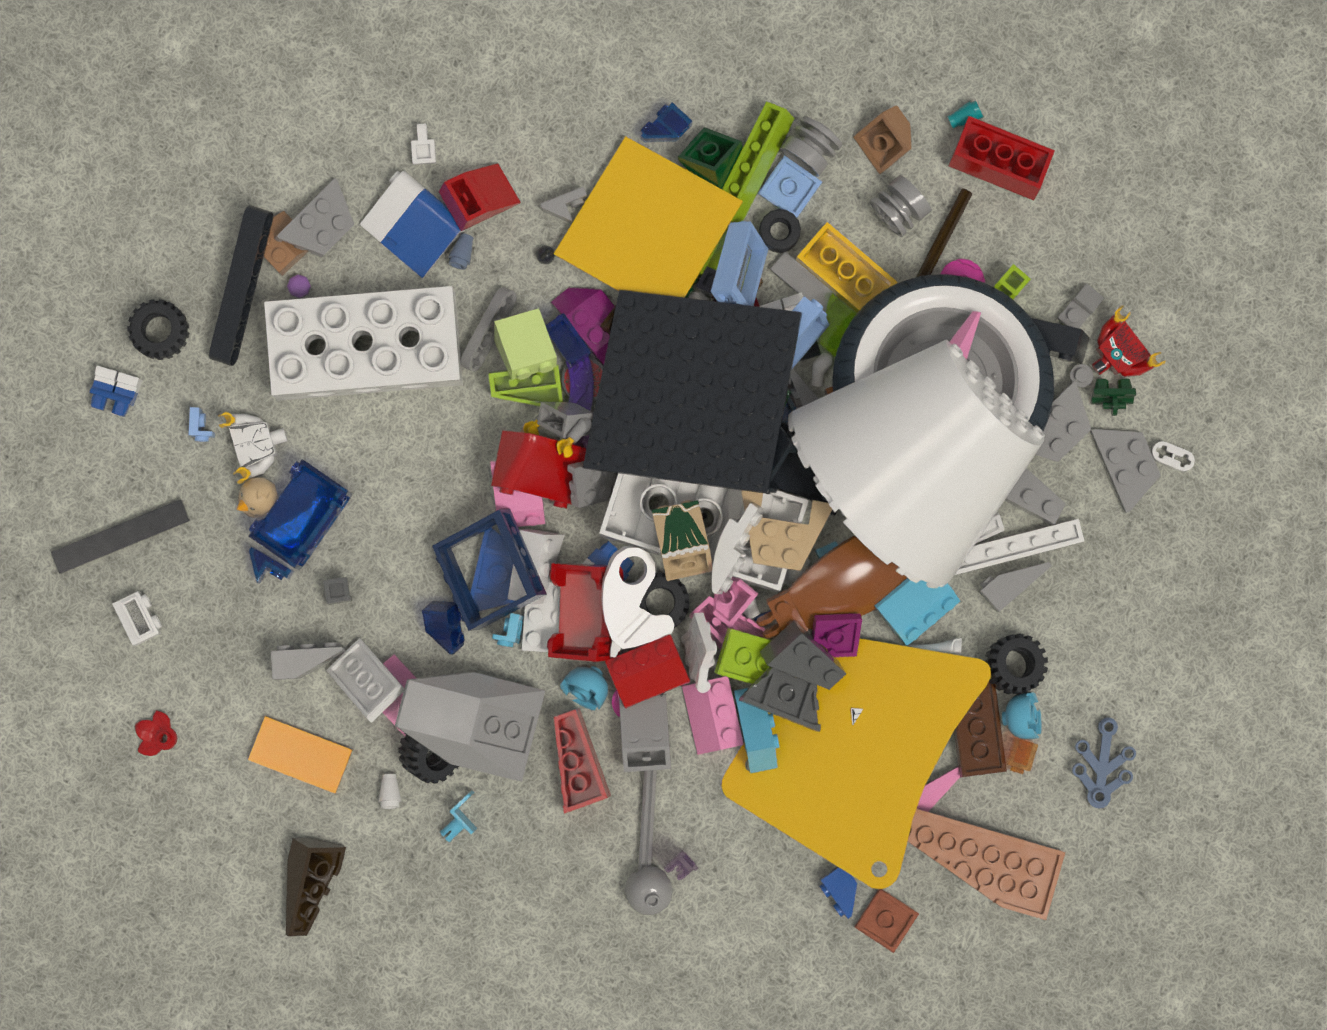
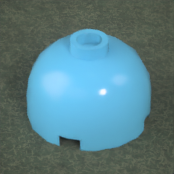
M586 666L576 667L565 676L560 684V688L566 696L570 692L577 698L572 701L590 710H595L597 707L599 710L608 695V684L602 676L603 672L594 666L590 668Z
M1034 692L1021 693L1014 696L1008 702L1006 711L1002 712L1003 725H1008L1009 731L1020 739H1039L1037 734H1041L1040 710L1037 712L1034 703L1038 702V698Z

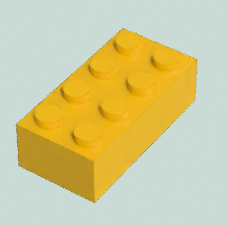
M828 222L796 257L798 263L856 313L876 295L898 283Z

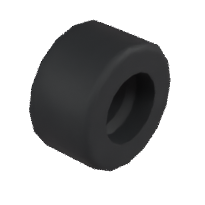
M776 209L770 211L760 222L759 235L768 247V250L772 252L783 253L789 251L796 245L800 237L801 227L799 220L788 210ZM778 222L786 224L789 230L787 237L782 240H777L771 235L772 225Z

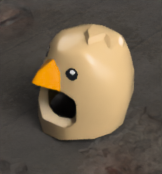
M253 477L246 480L240 488L237 510L242 511L251 518L268 515L276 507L278 499L275 484L264 477Z

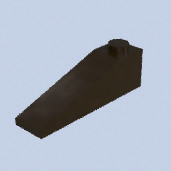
M292 838L287 860L286 935L288 937L308 935L320 911L318 907L323 895L328 896L331 890L328 888V885L333 875L338 876L341 870L346 850L345 846L315 838Z

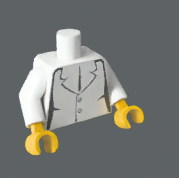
M228 412L219 414L218 417L223 416L226 419V423L219 424V427L230 426L229 430L240 467L233 472V475L240 473L243 477L237 483L242 484L248 478L264 474L274 462V457L278 455L275 445L288 441L284 428L271 431L269 424L264 422L262 418L249 414L231 415Z

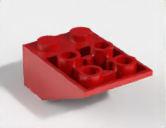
M498 163L457 175L445 181L439 190V194L461 231L521 203Z

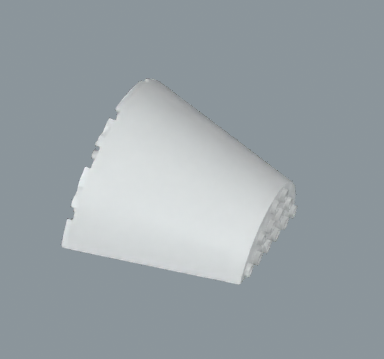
M947 339L804 405L788 415L789 431L795 432L792 441L798 450L797 454L805 468L809 466L812 468L816 475L813 477L817 483L815 486L827 499L833 511L836 512L839 509L842 515L847 517L843 523L887 565L891 562L899 566L896 572L905 575L915 583L923 580L927 582L928 588L944 587L952 580L1043 444L1045 437L1043 431L1037 425L1033 426L1028 421L1027 415L1021 409L1017 410L1005 393L998 394L994 390L996 388L995 383L989 377H984L979 372L978 366L972 360L968 361L963 356L962 350L956 344L952 345Z

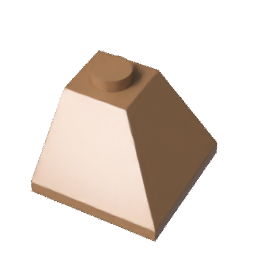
M897 105L882 112L854 136V139L879 174L886 171L912 149L910 123Z

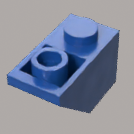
M837 866L820 878L823 884L819 887L827 898L829 896L833 897L836 902L833 907L840 917L845 915L849 919L853 913L857 882L852 875Z

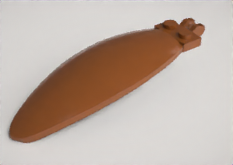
M854 535L817 560L788 590L786 589L766 599L771 611L759 617L756 623L762 627L776 619L777 624L765 629L763 632L764 638L768 639L778 635L794 620L808 632V629H813L814 615L860 613L863 616L875 610V605L908 577L896 572L899 566L891 562L888 565L884 563Z

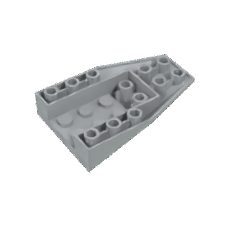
M475 672L408 679L395 727L449 764L522 782L545 690Z

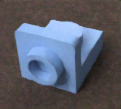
M190 407L189 436L195 437V441L209 442V438H215V433L212 431H201V427L206 425V414L202 413V409L199 407Z

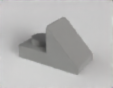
M584 186L541 203L542 211L572 224L573 222L567 207L571 205L572 208H576L585 203L584 200L587 199V194Z
M1086 283L1057 319L1066 326L1080 328L1099 306L1104 297Z

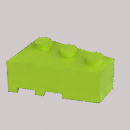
M559 364L549 372H537L522 380L518 378L512 380L508 370L489 372L491 397L539 407L541 402H563Z

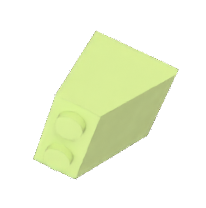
M539 308L494 321V341L512 380L517 378L520 380L526 379L531 374L537 372L546 373L557 366V356Z

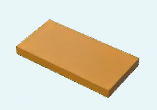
M265 716L248 760L336 794L353 750Z

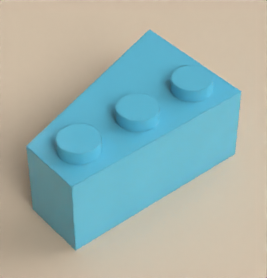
M748 688L735 690V701L750 773L778 768L775 749L780 747L777 734L772 735L771 728L775 727L773 714H768L766 711L739 701V698Z

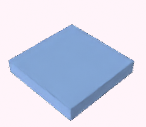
M784 155L758 192V195L778 209L788 210L798 218L822 181Z

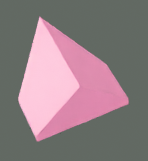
M735 577L731 578L733 584L726 593H714V609L712 614L729 628L732 627L758 595L744 581Z

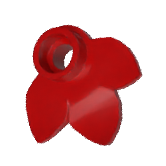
M156 710L152 721L142 720L135 724L136 734L143 740L138 748V752L142 755L155 756L161 750L172 749L177 743V734L171 728L170 718L164 712ZM166 734V735H167V741H166V742H163V740H162L163 735Z

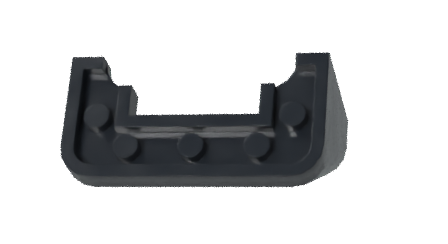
M782 422L768 494L776 493L778 489H782L807 498L811 502L814 500L828 503L827 499L815 486L817 483L813 477L816 475L810 466L805 468L797 454L798 450L792 441L795 432L789 431V425ZM832 509L830 514L835 516L838 510L834 512Z

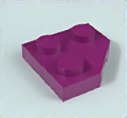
M861 614L814 615L813 639L819 645L822 644L833 657L857 656L862 625Z

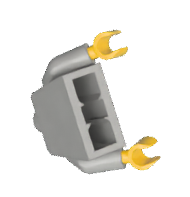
M541 402L539 415L535 417L536 420L526 422L523 429L525 433L539 435L537 427L542 426L562 438H567L557 442V450L559 455L563 452L565 458H568L573 453L572 443H577L582 436L590 434L594 412L576 403Z

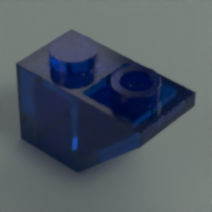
M673 102L669 106L665 104L657 112L658 118L653 123L647 122L641 129V140L644 143L677 142L692 126L693 121Z
M432 601L422 610L425 632L447 653L454 655L464 646L465 641L461 628V613L458 606L454 602Z

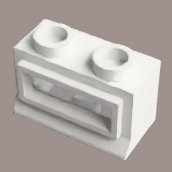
M137 591L112 603L133 646H137L161 634L159 630L162 627L157 615H152L149 609L152 604L146 594L142 595L141 592Z

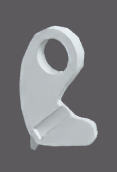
M624 546L614 552L603 577L602 610L606 627L612 639L610 657H616L621 648L636 647L670 635L674 630V623L669 615H653L639 607L646 590L655 577V562L647 551L638 546ZM631 556L640 557L645 567L641 578L632 583L622 581L619 575V567L622 561Z

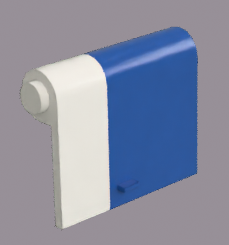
M397 171L389 180L391 185L359 225L421 278H424L449 245L456 241L465 230H460L446 205L406 171L401 173Z

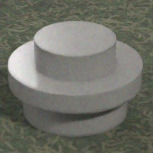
M1085 364L1076 365L1070 372L1071 382L1075 381L1080 388L1086 387L1093 380V372Z

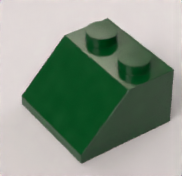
M704 127L680 153L678 160L689 172L722 189L743 149L742 141Z

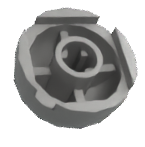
M646 866L637 873L633 872L625 885L628 903L635 911L643 915L660 913L668 907L672 900L673 889L670 879L663 870L657 867Z

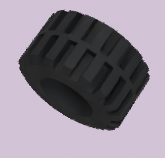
M152 299L149 300V303H141V307L139 309L135 308L133 310V317L130 316L128 320L130 322V326H127V331L130 333L128 337L133 346L140 353L151 359L173 358L172 355L175 353L178 355L181 352L182 346H186L187 343L185 341L186 338H189L190 334L188 332L189 323L186 321V316L174 304L159 299V301ZM156 317H165L171 323L170 335L162 342H151L146 336L148 323Z
M655 573V577L646 590L639 607L652 614L646 605L649 593L658 588L668 590L674 598V607L667 615L672 618L675 628L682 623L688 613L689 594L685 585L679 579L667 581L665 573Z
M1012 634L997 640L996 643L990 646L991 650L987 651L985 655L988 657V660H985L991 670L990 684L997 685L995 689L998 691L1004 690L1005 694L1013 693L1015 695L1030 691L1039 686L1038 683L1042 682L1045 678L1043 674L1047 673L1048 667L1044 666L1045 663H1048V657H1043V653H1046L1044 648L1040 649L1038 647L1041 644L1038 640L1032 641L1033 637L1029 635L1024 637V634ZM1010 651L1019 653L1025 660L1026 669L1020 678L1013 676L1007 669L1006 658Z
M407 734L404 739L401 738L400 740L402 746L398 748V753L401 754L399 761L403 763L402 767L425 783L431 782L436 784L439 780L443 782L447 780L446 777L448 775L451 777L454 774L453 770L455 768L458 769L459 767L447 763L434 753L426 758L429 749Z

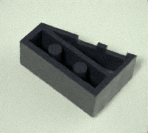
M1031 318L1041 332L1050 356L1057 357L1059 360L1066 362L1072 361L1083 364L1090 338L1082 329Z

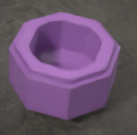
M296 275L290 278L287 288L292 296L301 299L309 294L311 285L307 277Z

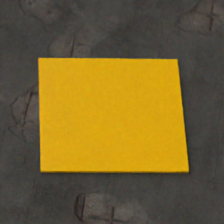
M625 136L555 250L554 255L617 291L626 290L685 298L743 201Z

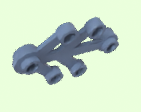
M1103 718L1098 724V730L1102 734L1099 761L1091 752L1087 741L1079 740L1075 744L1076 752L1082 754L1097 774L1095 784L1087 775V768L1084 764L1076 763L1072 767V774L1078 777L1088 789L1087 800L1094 808L1106 807L1111 800V793L1123 784H1129L1133 780L1131 771L1122 770L1116 779L1106 785L1107 775L1127 760L1131 761L1136 757L1135 749L1127 746L1109 762L1112 735L1118 729L1117 722L1112 718ZM1108 722L1111 723L1113 726L1112 730L1109 732L1106 731L1104 728L1105 724ZM1082 742L1086 744V750L1083 752L1078 749V745ZM1127 749H1130L1133 752V755L1130 758H1127L1125 756V751ZM1077 766L1083 768V773L1080 775L1075 772ZM1124 772H1127L1130 776L1128 781L1122 780L1121 776ZM1098 792L1103 794L1101 801L1095 799V795Z

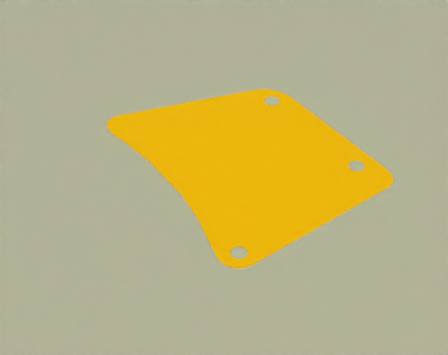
M859 638L857 656L835 657L842 665L846 675L830 690L817 685L816 698L819 703L817 719L818 724L821 725L820 732L773 715L775 727L771 728L772 735L777 734L780 747L775 749L778 768L750 773L745 767L748 757L745 745H742L728 767L721 786L725 796L871 888L884 889L891 886L900 874L912 820L925 784L953 731L987 686L991 677V670L985 661L978 658ZM851 708L863 709L853 725ZM877 861L884 862L887 866V872L882 877L874 876L871 871L872 865Z

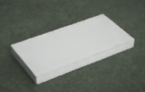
M360 638L326 670L371 723L405 689Z

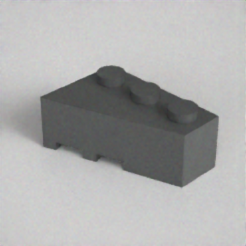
M795 620L760 651L768 666L829 690L846 675L840 662L828 653L821 644L819 645Z

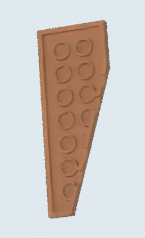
M916 809L907 842L998 906L1047 920L1066 852Z

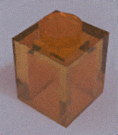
M1013 738L1006 760V765L1011 766L1010 771L1024 774V770L1030 772L1038 744Z

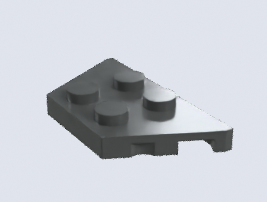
M769 667L739 698V701L813 731L820 732L821 725L818 724L817 710H819V703L816 698L817 685L776 668Z

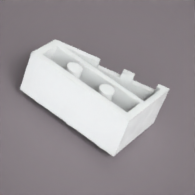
M520 530L547 593L550 583L551 563H556L565 535L544 530ZM513 564L508 599L516 601L527 594ZM546 595L530 604H543Z

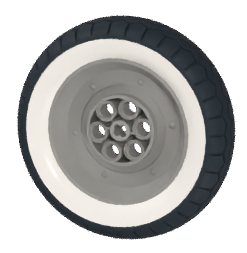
M937 274L919 276L897 283L876 295L861 308L848 325L839 343L833 366L832 386L833 392L946 339L950 342L973 311L981 312L967 360H972L978 366L979 372L984 377H989L995 383L996 388L994 390L998 394L1005 393L1011 399L1012 405L1017 410L1021 409L1027 415L1028 421L1033 426L1037 425L1042 431H1044L1052 409L1054 374L1049 350L1041 332L1018 303L1002 291L984 282L963 276Z

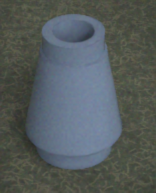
M464 233L460 234L448 256L450 266L465 270L467 265H470L474 239L472 236Z

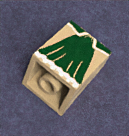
M687 500L677 505H664L652 510L666 580L670 581L711 572L713 566L699 501Z

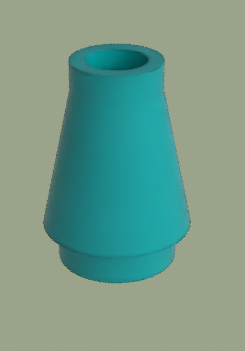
M975 100L973 102L968 101L947 117L954 129L965 125L968 116L981 119L983 115Z

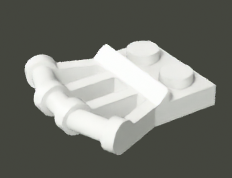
M694 613L688 631L681 637V642L685 646V663L690 667V678L695 680L698 692L706 693L711 687L707 680L708 670L715 664L713 656L717 652L716 642L712 641L710 624L706 622L704 613Z

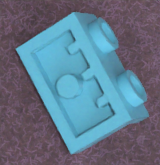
M510 613V618L506 617L504 631L507 632V636L496 634L492 636V639L497 640V645L513 647L514 643H520L524 616Z

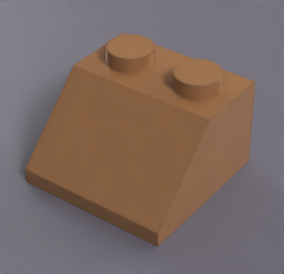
M285 211L273 217L264 258L282 276L309 252L308 250L297 249L294 247L295 245L287 242H278L274 239L292 221Z

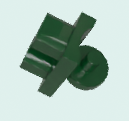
M1096 379L1091 396V405H1102V409L1111 410V416H1117L1118 409H1126V404L1134 403L1136 388H1132L1130 379H1119L1117 381V388H1109V381L1107 379Z

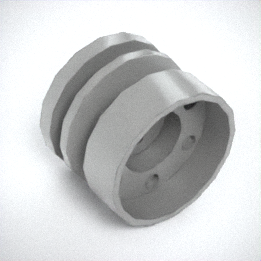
M804 116L800 121L802 126L797 125L795 128L800 139L789 136L780 149L790 160L813 176L819 177L828 165L822 155L833 158L836 155L834 150H839L843 144L828 127L810 117Z
M899 175L888 184L892 196L881 191L878 194L880 199L874 197L870 200V204L880 221L896 235L903 237L907 233L905 227L909 230L914 227L909 218L910 216L921 221L932 209L920 191L907 178Z

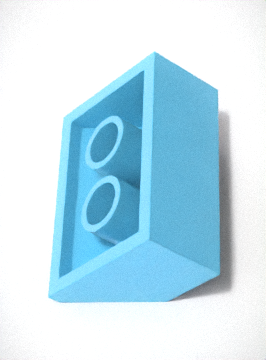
M907 578L879 601L875 607L891 630L908 646L960 602L948 583L944 587L928 588L927 582L923 580L915 583Z

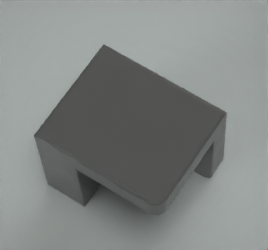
M347 577L323 581L327 604L332 605L352 601Z

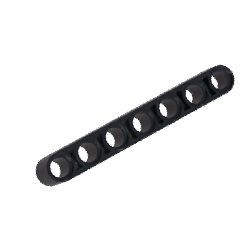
M249 205L244 211L209 350V358L211 360L229 366H234L238 360L273 222V213L271 211Z

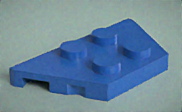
M493 528L484 531L471 588V596L478 612L514 602V600L508 599L513 562L502 536Z

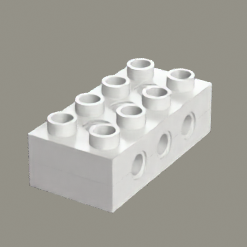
M452 286L264 302L271 395L278 401L463 385L456 293ZM410 331L419 333V342L414 347L402 345L401 340L404 334ZM360 336H371L373 343L368 350H356L355 342ZM317 339L325 340L326 347L321 354H309L308 349L312 341Z
M618 474L599 534L600 537L628 546H638L647 552L661 556L652 511L648 506L649 501L655 496H663L668 500L669 506H673L687 500H698L700 510L709 511L714 518L713 524L705 528L713 566L717 545L730 518L739 521L745 512L741 494L742 490ZM781 491L770 494L763 493L761 504L763 510L760 514L763 515L762 518L802 524L809 500ZM747 542L744 547L740 546L739 549L746 553L744 557L746 562L739 572H735L733 577L739 578L745 583L779 593L787 569L753 564L750 543Z

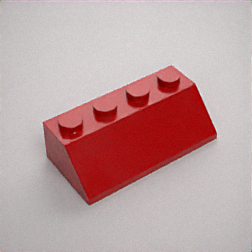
M968 116L948 166L1034 201L1041 189L1055 150Z

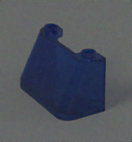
M303 459L300 463L296 461L289 471L292 474L290 477L291 481L266 517L260 521L256 519L249 528L251 533L248 536L297 570H300L306 564L352 497L350 491Z

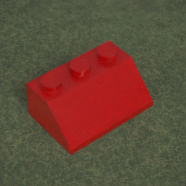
M671 634L605 661L625 709L690 682Z

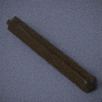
M961 189L916 277L932 274L972 197V192L969 190Z

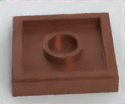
M878 889L854 927L894 953L919 913L884 890Z

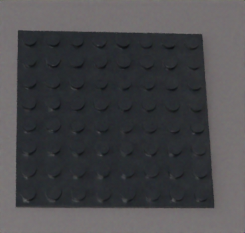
M619 290L583 468L768 494L802 312Z

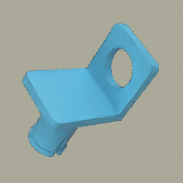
M473 790L449 811L454 816V819L440 831L442 836L451 831L445 838L448 842H451L463 829H466L470 834L477 830V827L459 809L475 793Z

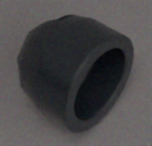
M547 245L541 246L536 252L537 260L541 264L544 263V265L552 263L555 258L554 250ZM547 249L550 250L544 259L540 258Z

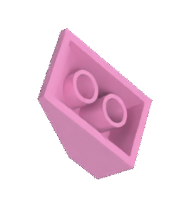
M496 461L490 462L492 478ZM493 486L496 511L499 509H511L518 527L545 524L542 497L514 491L513 495L503 494L499 492L500 488Z

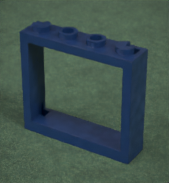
M499 509L432 546L437 556L435 559L443 570V578L453 594V602L458 606L462 615L461 620L465 622L468 631L480 630L547 595L511 509ZM497 524L527 595L481 619L452 548Z

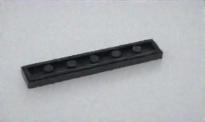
M180 499L52 551L51 554L59 574H62L190 522V518L183 501Z

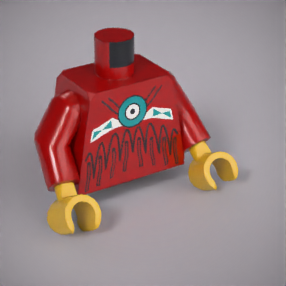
M1123 305L1102 326L1097 338L1099 347L1096 351L1101 358L1095 361L1092 367L1098 375L1103 374L1110 368L1114 375L1120 373L1124 377L1140 376L1166 362L1165 360L1158 363L1156 356L1161 354V352L1151 355L1125 321L1131 315V312L1127 316L1120 314V310L1124 307Z

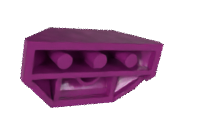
M569 287L551 303L604 366L610 335L604 332L600 325L613 309L614 304L601 289Z

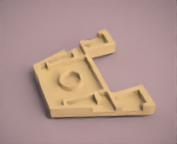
M742 490L744 511H746L750 503H756L761 507L763 493ZM812 501L808 525L762 518L756 527L752 526L748 534L750 535L749 542L753 564L801 571L832 511L829 503Z

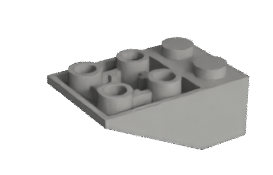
M324 643V648H317V644L300 645L301 649L296 650L291 645L277 646V651H271L272 679H301L343 654L346 648L341 647L340 643Z
M666 694L655 696L626 709L621 698H619L624 772L671 769Z

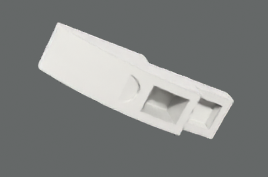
M756 503L749 504L739 521L730 518L722 532L712 567V592L715 594L726 593L733 584L731 578L735 572H739L746 562L744 560L746 553L739 548L740 546L744 547L750 538L748 533L752 526L756 527L762 519L763 515L760 513L763 508Z

